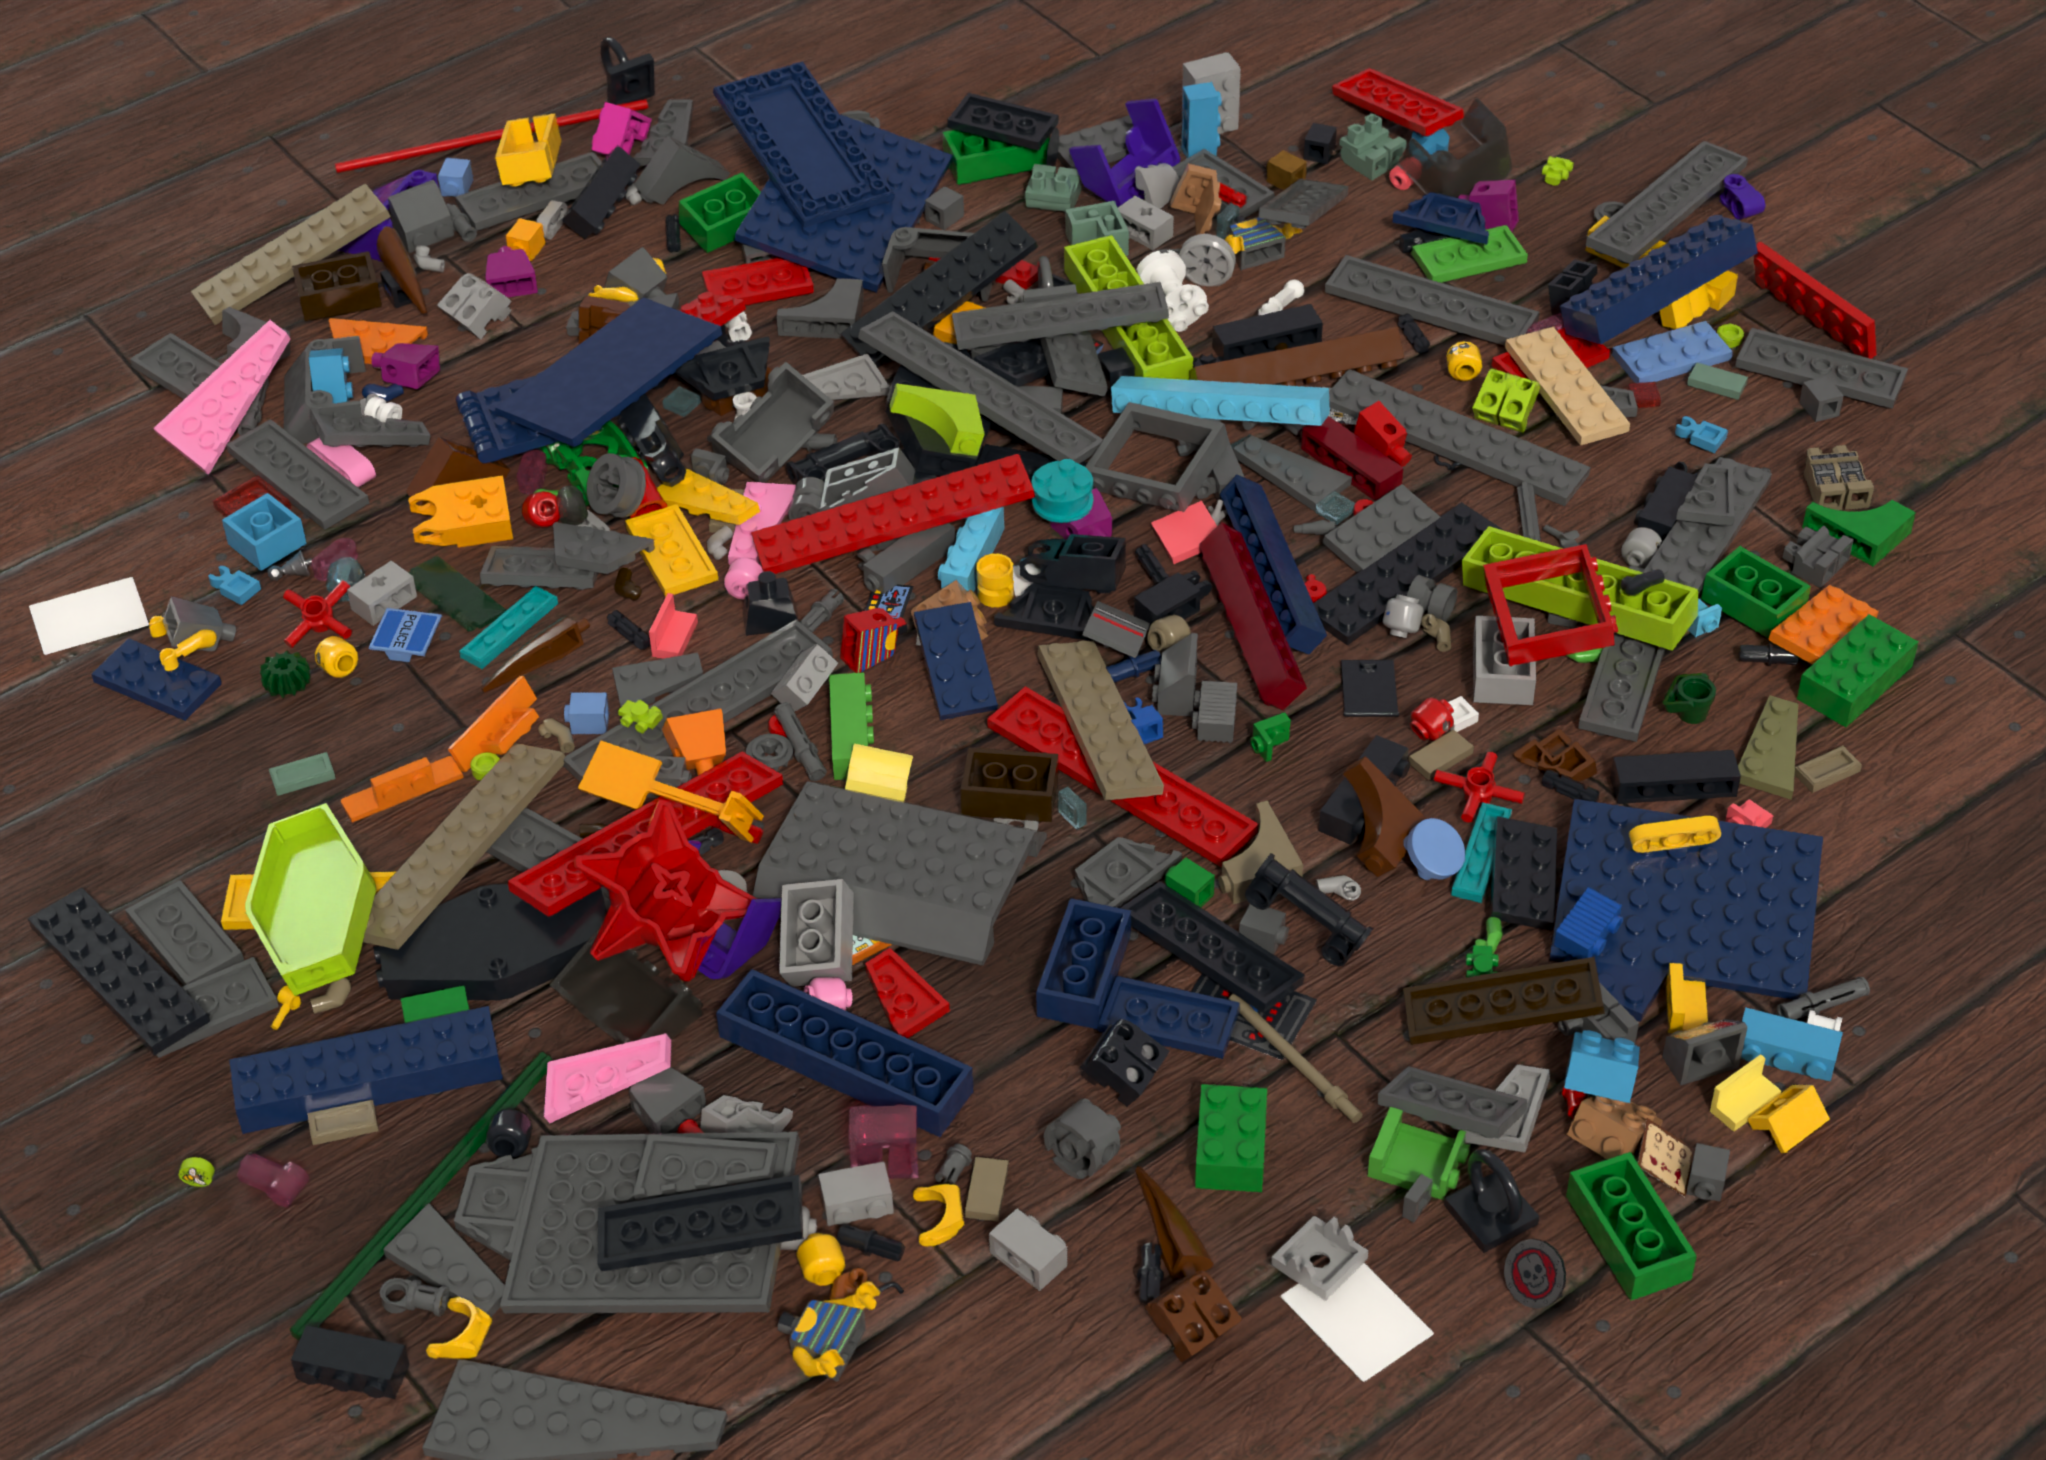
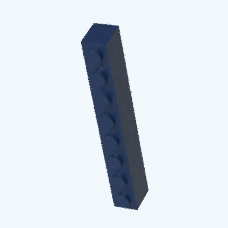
M1236 474L1220 493L1235 530L1239 531L1244 538L1289 647L1310 654L1327 636L1262 485Z

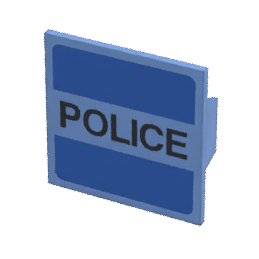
M387 608L369 645V649L384 651L390 660L410 662L412 655L425 656L442 615Z

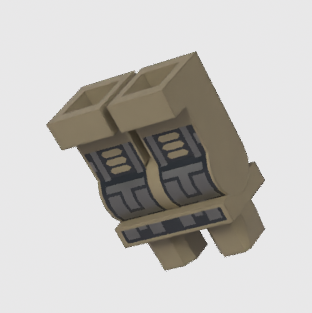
M1846 445L1835 446L1831 453L1823 454L1819 448H1809L1807 450L1804 478L1807 481L1813 502L1834 510H1842V506H1844L1845 510L1870 507L1874 486L1871 480H1867L1863 473V467L1858 460L1857 451H1849ZM1852 494H1857L1861 499L1852 501ZM1825 496L1831 497L1834 502L1824 503Z

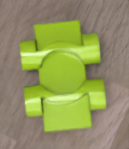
M1549 156L1547 165H1544L1542 174L1546 175L1545 182L1556 186L1560 184L1561 180H1567L1569 171L1571 172L1574 162Z
M627 700L618 710V714L622 716L620 719L621 724L629 727L633 722H636L635 729L642 734L648 728L654 729L663 719L661 710L658 707L652 706L649 709L648 705L642 700H637L636 703Z

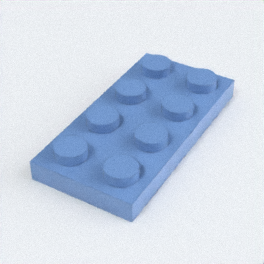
M1707 321L1615 346L1613 347L1612 356L1639 387L1691 372L1696 363L1712 366L1732 359L1733 351Z

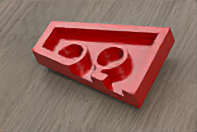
M891 948L865 963L866 973L894 1033L910 1038L950 1012L949 1002Z

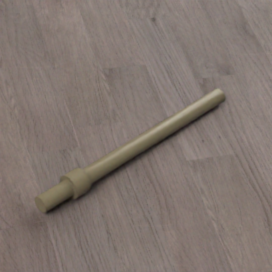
M1235 994L1230 996L1228 1000L1240 1002L1239 1013L1325 1095V1101L1333 1109H1339L1353 1123L1361 1119L1362 1113L1348 1100V1095L1339 1086H1333L1246 1001Z

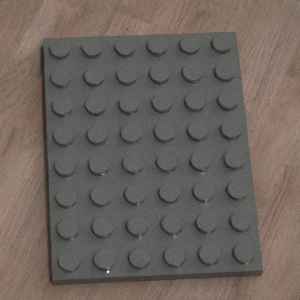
M798 1132L655 1134L776 1143L779 1153L773 1179L794 1175L800 1143ZM648 1134L541 1135L500 1307L503 1313L769 1312L782 1243L601 1272L597 1265L598 1207L636 1201L633 1193Z

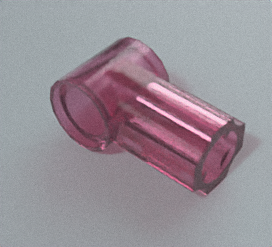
M256 1154L246 1155L241 1161L237 1173L239 1181L266 1192L273 1202L283 1207H289L310 1181L305 1170L295 1163L286 1162L282 1166Z

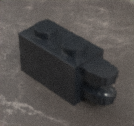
M1193 570L1185 575H1181L1178 572L1134 597V617L1150 623V626L1157 619L1169 615H1178L1185 620L1200 611V600L1204 596L1209 595L1213 586L1207 580L1200 583L1201 577L1197 571Z

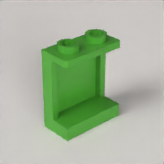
M1390 1107L1369 1157L1368 1177L1410 1190L1418 1177L1423 1174L1433 1180L1431 1197L1445 1200L1449 1188H1456L1460 1175V1170L1457 1169L1459 1163L1465 1164L1468 1157L1470 1145L1465 1144L1466 1131L1459 1130L1457 1138L1453 1139L1402 1123L1403 1110Z

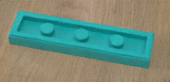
M535 586L459 651L460 657L483 669L558 605L557 596Z
M1482 802L1465 850V861L1457 873L1451 896L1482 903L1492 874L1494 823L1497 816L1510 819L1512 809Z

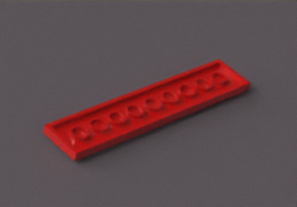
M1015 454L753 531L751 534L763 571H771L777 574L1034 498L1035 493L1019 454Z
M1025 686L987 718L988 728L1028 752L1058 754V770L1102 796L1064 711L1060 706ZM1155 762L1153 764L1164 784L1163 795L1110 800L1222 867V862L1229 860L1258 833L1259 824Z
M742 751L677 788L722 804L727 801L731 791L742 794L751 803L783 785V775ZM660 796L508 880L509 891L550 917L601 888V886L588 880L583 872L574 867L575 856L611 853L636 835L645 833L659 799L671 802L687 839L720 821L719 816Z

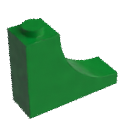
M1894 500L1881 507L1858 512L1834 510L1812 502L1806 507L1802 528L1806 526L1817 532L1822 526H1825L1829 530L1830 536L1840 539L1845 535L1854 539L1851 555L1874 567L1911 534L1916 512Z

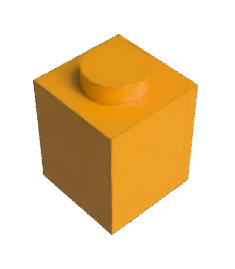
M520 218L506 235L507 246L511 247L512 250H524L529 261L532 262L545 245L543 224Z

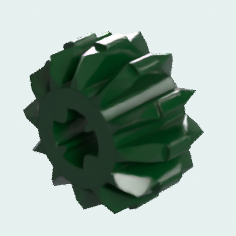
M288 650L284 654L275 652L274 657H265V663L260 665L262 686L270 692L271 696L278 694L282 698L288 694L295 696L296 691H305V686L310 683L309 664L306 662V658L300 656L299 652L290 654Z

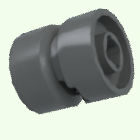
M806 477L797 482L788 512L790 520L821 512L819 508L825 483L823 480L816 477Z
M1417 575L1409 588L1407 597L1419 599L1418 604L1424 608L1423 614L1425 612L1433 614L1437 619L1446 622L1454 609L1458 591L1457 588L1443 583L1436 586L1435 580Z

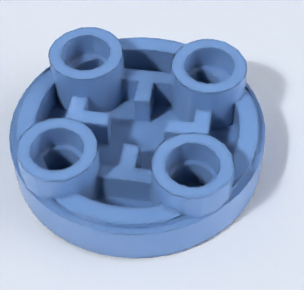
M1435 818L1425 819L1414 826L1409 835L1404 839L1403 844L1408 851L1411 861L1417 868L1419 876L1425 880L1449 878L1457 873L1464 864L1465 847L1458 832L1443 820Z

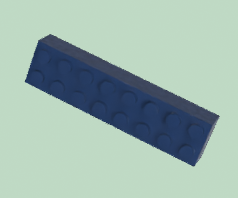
M1713 215L1699 226L1691 227L1688 229V232L1680 237L1670 239L1661 248L1651 250L1647 256L1640 260L1632 261L1628 267L1610 274L1609 278L1591 285L1590 289L1572 296L1569 301L1560 305L1566 334L1600 345L1757 254L1753 225L1741 222L1738 219L1733 220L1722 215Z
M753 969L750 970L716 1012L719 1037L938 1137L942 1136L973 1093V1068Z
M489 1006L229 1060L235 1110L243 1134L308 1120L307 1113L372 1099L374 1106L503 1079Z

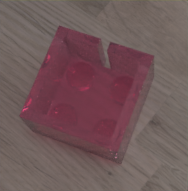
M864 1105L861 1107H850L849 1149L851 1168L882 1162L883 1148H889V1179L919 1178L917 1106Z

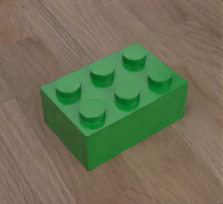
M741 172L680 200L679 223L709 253L735 241L736 231L761 191Z
M1739 546L1706 574L1701 599L1712 606L1719 604L1722 607V612L1769 638L1774 628L1808 602L1811 586Z
M1201 1084L1195 1188L1262 1192L1267 1088Z

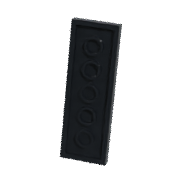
M1160 881L1121 907V909L1131 910V926L1263 1013L1303 985L1305 977L1303 973Z
M799 1174L598 1207L597 1265L600 1271L604 1272L804 1239L802 1182Z

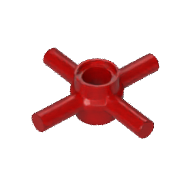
M342 580L325 598L314 595L304 599L291 589L286 590L283 598L301 610L303 621L284 639V642L290 648H293L310 629L314 632H325L331 629L344 639H348L352 634V630L333 617L332 607L343 597L347 589L350 588V585Z
M1487 752L1481 767L1470 769L1467 777L1436 770L1435 782L1463 789L1467 802L1461 815V819L1464 822H1472L1477 808L1481 807L1482 802L1489 804L1492 797L1523 804L1525 792L1496 785L1492 771L1498 756L1494 752Z

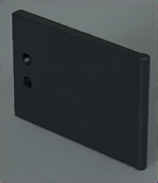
M1341 660L1344 717H1399L1394 660Z

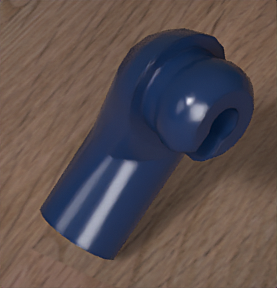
M370 383L363 387L362 396L367 398L369 394H376L379 398L388 402L404 394V390L398 384L383 387Z

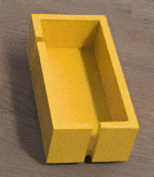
M555 113L533 117L538 142H534L529 118L506 122L495 156L502 185L519 186L527 181L540 183L552 177L561 145Z

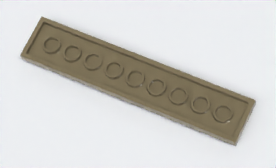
M515 743L374 896L363 942L398 950L565 764L563 760L565 758L564 752Z

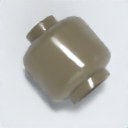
M1169 615L1157 619L1149 628L1148 643L1153 650L1159 651L1162 655V652L1190 635V627L1178 615Z

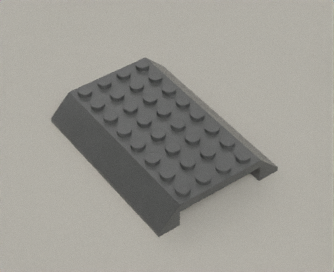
M807 781L759 864L753 897L757 899L782 898V885L843 879L854 893V936L984 966L994 945L993 925L1027 857L1037 858L1047 838V832L848 790L824 783Z

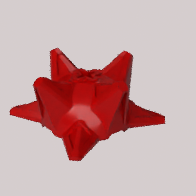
M660 799L657 802L645 833L636 835L611 853L576 855L574 859V867L583 872L588 880L608 890L611 902L608 913L590 950L592 956L600 961L647 943L660 947L673 974L678 975L682 981H691L695 977L724 920L744 917L752 899H757L723 880L718 870L711 868L700 856L698 849L688 842L671 802Z

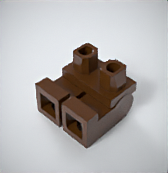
M585 296L579 305V344L630 308V305L622 301Z
M1203 1270L1192 1272L1144 1306L1156 1327L1161 1330L1163 1335L1167 1334L1176 1348L1173 1351L1180 1362L1190 1358L1243 1320L1214 1279Z

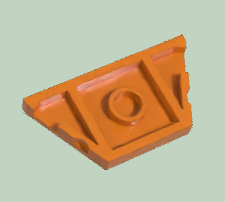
M329 318L333 338L360 336L365 364H372L371 360L374 352L385 353L395 344H412L416 339L421 338L424 340L428 336L427 327Z

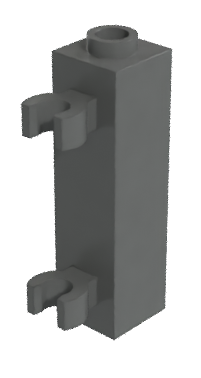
M1207 419L1221 423L1220 419ZM1178 440L1182 446H1177L1179 456H1187L1193 451L1197 453L1202 445ZM1230 442L1196 493L1198 499L1206 498L1214 493L1217 501L1219 499L1222 500L1220 493L1236 474L1245 478Z
M946 523L903 536L876 556L871 550L865 548L858 553V557L863 560V562L858 564V567L864 572L865 586L872 592L879 590L885 594L897 584H906L948 553L949 547L955 544V527Z

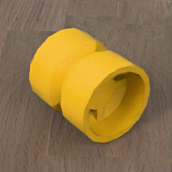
M988 554L977 562V594L979 601L985 606L992 608L1006 606L1014 598L1013 562L1006 555Z

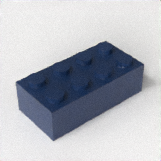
M1070 898L1036 992L1037 1017L1099 1030L1100 1018L1131 937V910Z

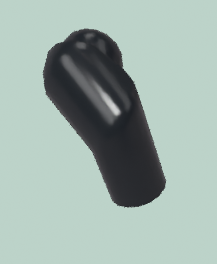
M1660 569L1642 573L1633 578L1627 576L1621 580L1620 588L1625 591L1626 595L1635 596L1651 586L1663 583L1665 576Z

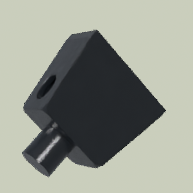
M764 571L759 574V581L746 584L743 606L746 636L772 633L796 619L799 621L797 607L786 578L776 579V575L773 572Z

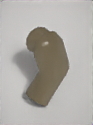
M553 718L544 719L543 723L539 725L538 731L541 736L550 738L554 735L557 737L562 752L569 753L574 750V741L567 726Z
M346 977L331 982L325 995L310 999L314 1014L338 1008L344 1004L351 990V983Z

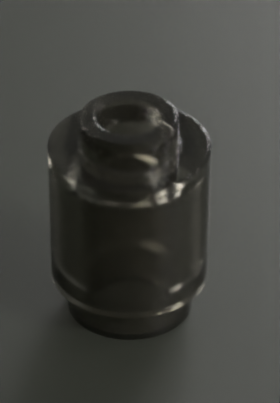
M575 486L562 487L556 496L562 523L576 526L582 524L588 517L583 493Z

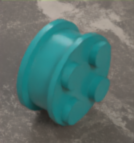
M1063 459L1045 464L1034 473L1032 486L1035 497L1032 498V505L1040 517L1052 522L1067 523L1079 520L1091 511L1094 503L1092 493L1093 476L1086 467L1075 463L1072 459Z

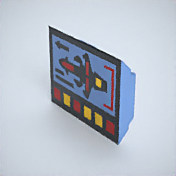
M897 584L885 594L879 590L871 592L864 611L883 608L894 619L903 617L914 586Z

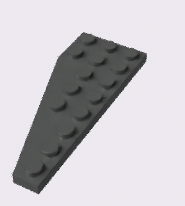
M459 1359L423 1445V1451L425 1456L445 1460H602L618 1458V1454L626 1453L648 1456L651 1455V1451L674 1449V1453L717 1450L728 1419L727 1412Z

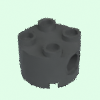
M1082 1098L1046 1127L1044 1142L1047 1151L1053 1149V1152L1056 1154L1052 1160L1060 1169L1074 1178L1084 1179L1086 1176L1091 1177L1118 1154L1120 1149L1118 1131H1120L1121 1125L1115 1116L1107 1115L1088 1099Z

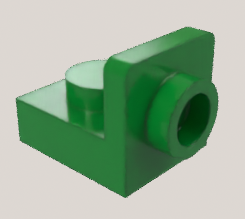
M1285 712L1253 724V737L1250 739L1251 746L1254 752L1260 754L1265 762L1272 760L1273 746L1280 745L1289 740L1291 720Z

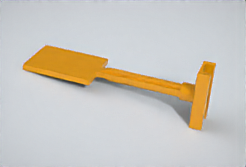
M600 741L578 786L580 791L635 810L642 807L647 795L652 793L719 816V819L741 840L752 843L754 837L748 830L753 820L762 821L764 817L742 794L731 791L727 801L722 804L655 781L663 762L604 741Z

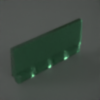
M438 555L410 569L409 574L414 578L416 590L420 591L423 596L437 605L438 608L452 619H455L468 632L475 630L476 627L479 629L485 627L507 611Z

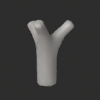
M1220 499L1217 501L1215 509L1212 506L1208 507V511L1217 526L1223 518L1229 515L1226 509L1221 511L1223 501Z

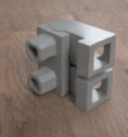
M471 273L463 275L437 305L449 318L480 340L487 333L484 327L491 319L494 321L498 319L502 322L511 312V309L508 307L511 303L509 298Z

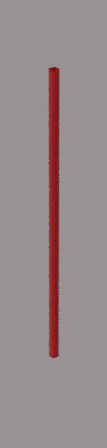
M646 99L618 105L634 111L648 109ZM603 108L556 117L558 127L599 119ZM534 122L530 123L532 133L536 132ZM504 128L335 163L334 165L336 173L495 141L501 139Z

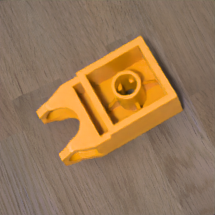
M503 476L437 485L408 498L411 512L433 516L430 520L424 521L413 528L414 539L417 543L437 546L457 544L459 548L513 539ZM419 501L429 502L423 506L416 505ZM425 531L434 532L429 536L419 535L420 533Z

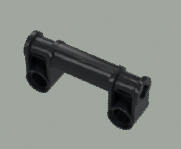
M880 423L876 429L866 433L861 431L857 435L814 453H808L806 458L794 463L792 461L787 462L786 472L794 485L806 477H816L825 482L827 469L846 464L865 455L870 457L900 448L898 438L889 431L888 427L884 423Z
M1270 853L1255 873V878L1245 891L1247 901L1255 908L1265 910L1269 908L1279 894L1283 895L1331 931V936L1321 949L1322 956L1327 962L1335 966L1345 965L1352 954L1360 948L1373 928L1370 926L1366 928L1351 916L1352 912L1331 899L1296 873L1294 869L1288 870L1274 859L1275 855Z

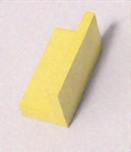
M854 744L845 789L904 801L913 756Z
M1761 1054L1715 1087L1710 1112L1734 1132L1748 1122V1117L1781 1094V1090L1762 1075L1766 1058Z

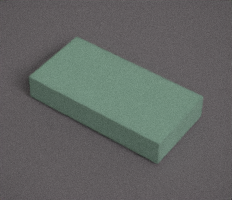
M1696 363L1688 377L1687 385L1739 400L1747 385L1748 377Z
M327 752L269 768L277 796L336 779Z

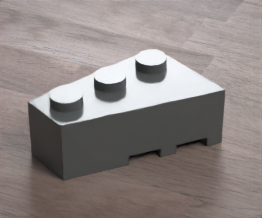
M900 448L827 469L819 509L825 511L913 485L915 469Z

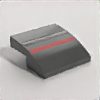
M1097 601L1082 635L1136 658L1150 623Z

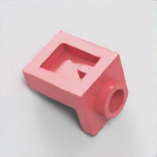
M1749 799L1740 807L1732 803L1728 807L1725 822L1767 828L1772 823L1773 815Z

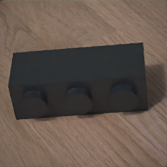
M1668 467L1664 476L1657 478L1654 492L1648 493L1644 509L1638 510L1634 525H1637V528L1645 527L1652 529L1660 536L1663 543L1677 522V511L1684 504L1685 497L1688 492H1691L1698 476Z
M306 1325L291 1358L296 1379L303 1383L332 1386L343 1392L351 1390L366 1393L373 1398L386 1397L395 1399L410 1365L407 1351L403 1344Z

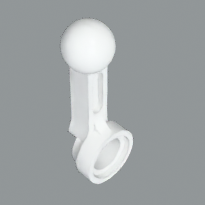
M1289 280L1283 290L1274 297L1269 298V303L1262 305L1258 316L1281 311L1292 300L1301 297L1304 294L1303 284L1299 280Z

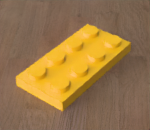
M677 504L625 520L629 535L654 539L655 549L650 553L642 550L640 554L665 597L668 593L675 595L719 581L717 570Z

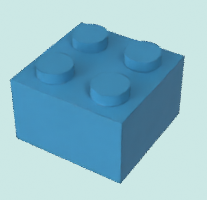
M269 493L222 519L228 545L260 571L307 544L301 519Z
M1584 1030L1582 1033L1575 1032L1566 1070L1564 1088L1630 1103L1639 1066L1640 1046L1634 1045L1633 1041L1625 1038H1615V1041L1602 1038L1601 1034L1594 1031Z

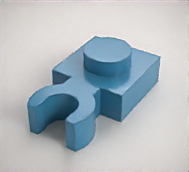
M1687 416L1682 418V424H1677L1675 429V435L1678 437L1691 438L1690 444L1712 453L1719 449L1727 439L1728 434L1727 429L1704 420L1699 425L1694 419Z
M226 566L219 567L221 576L208 575L212 587L219 588L221 595L240 605L244 604L261 590L260 582L257 579L239 570L232 575Z

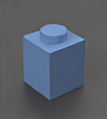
M445 159L438 174L442 196L455 197L468 193L473 182L470 160Z
M571 693L570 705H565L564 719L565 722H570L571 734H604L607 732L610 714L607 693Z

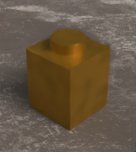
M1282 150L1267 163V182L1285 190L1300 178L1306 179L1307 161Z

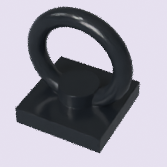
M605 37L601 42L600 54L607 75L608 103L619 105L654 96V58L650 53L629 60L623 47L616 39ZM610 48L616 54L620 64L613 66Z
M1478 1149L1471 1154L1468 1161L1471 1185L1445 1197L1444 1207L1483 1253L1539 1224L1540 1216L1520 1194L1510 1170L1498 1156L1489 1150ZM1482 1163L1489 1166L1494 1173L1483 1177Z

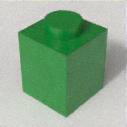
M1186 857L1177 866H1172L1166 873V885L1199 907H1202L1214 896L1215 875Z

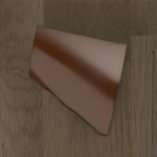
M1560 728L1539 743L1536 739H1533L1513 753V758L1516 761L1545 772L1553 770L1559 773V777L1564 775L1573 780L1582 781L1597 774L1595 760L1577 741L1573 743Z

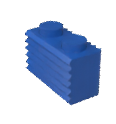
M1587 887V890L1557 928L1554 941L1555 947L1560 948L1577 959L1590 958L1593 955L1598 957L1607 943V940H1605L1609 932L1615 934L1622 924L1623 918L1620 916L1622 905Z

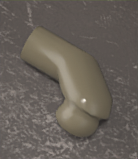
M1433 614L1424 615L1421 625L1427 634L1436 638L1437 649L1442 652L1450 650L1451 633L1449 625L1445 621L1437 619Z

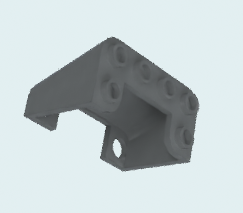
M787 362L780 368L775 367L768 375V392L763 397L759 396L751 404L750 410L744 416H738L733 424L730 421L718 423L711 433L713 452L725 455L726 462L761 483H766L830 419L834 412V401Z

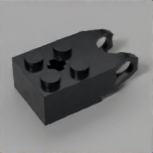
M645 393L638 401L631 403L620 413L621 418L617 421L633 448H636L640 458L646 462L647 466L651 464L664 485L673 487L685 478L686 469L680 460L685 455ZM679 469V472L673 478L668 479L665 477Z
M1070 534L1068 539L1037 540L1028 546V556L1020 561V576L1029 582L1044 586L1065 587L1077 590L1091 589L1098 593L1116 591L1126 570V538ZM1037 547H1042L1047 550V552L1045 553H1033L1034 549ZM1031 562L1041 568V572L1037 575H1032L1027 572L1025 565Z

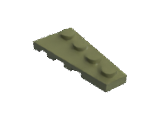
M1769 696L1738 765L1741 775L1739 784L1792 800L1798 720L1797 703Z

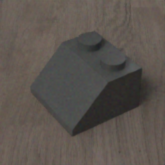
M434 180L388 197L393 228L399 234L408 253L414 252L418 245L429 246L454 236L450 212Z
M1197 633L1188 635L1162 652L1161 664L1155 665V682H1159V685H1153L1152 702L1158 703L1160 715L1193 717L1197 676Z

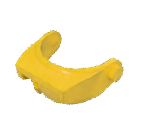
M942 1184L931 1187H918L913 1191V1198L916 1201L936 1200L946 1204V1212L943 1219L936 1227L918 1236L919 1244L925 1247L939 1245L954 1237L965 1225L961 1207V1194L957 1185Z
M461 1297L451 1298L447 1306L452 1311L468 1316L470 1318L469 1325L459 1336L447 1343L429 1344L426 1352L429 1357L434 1359L438 1357L452 1359L476 1357L490 1328L492 1319L471 1301Z

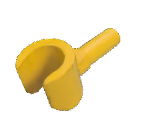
M284 986L277 996V1000L283 1005L271 1025V1028L274 1030H278L290 1009L295 1010L301 1004L300 997L294 996L288 986Z

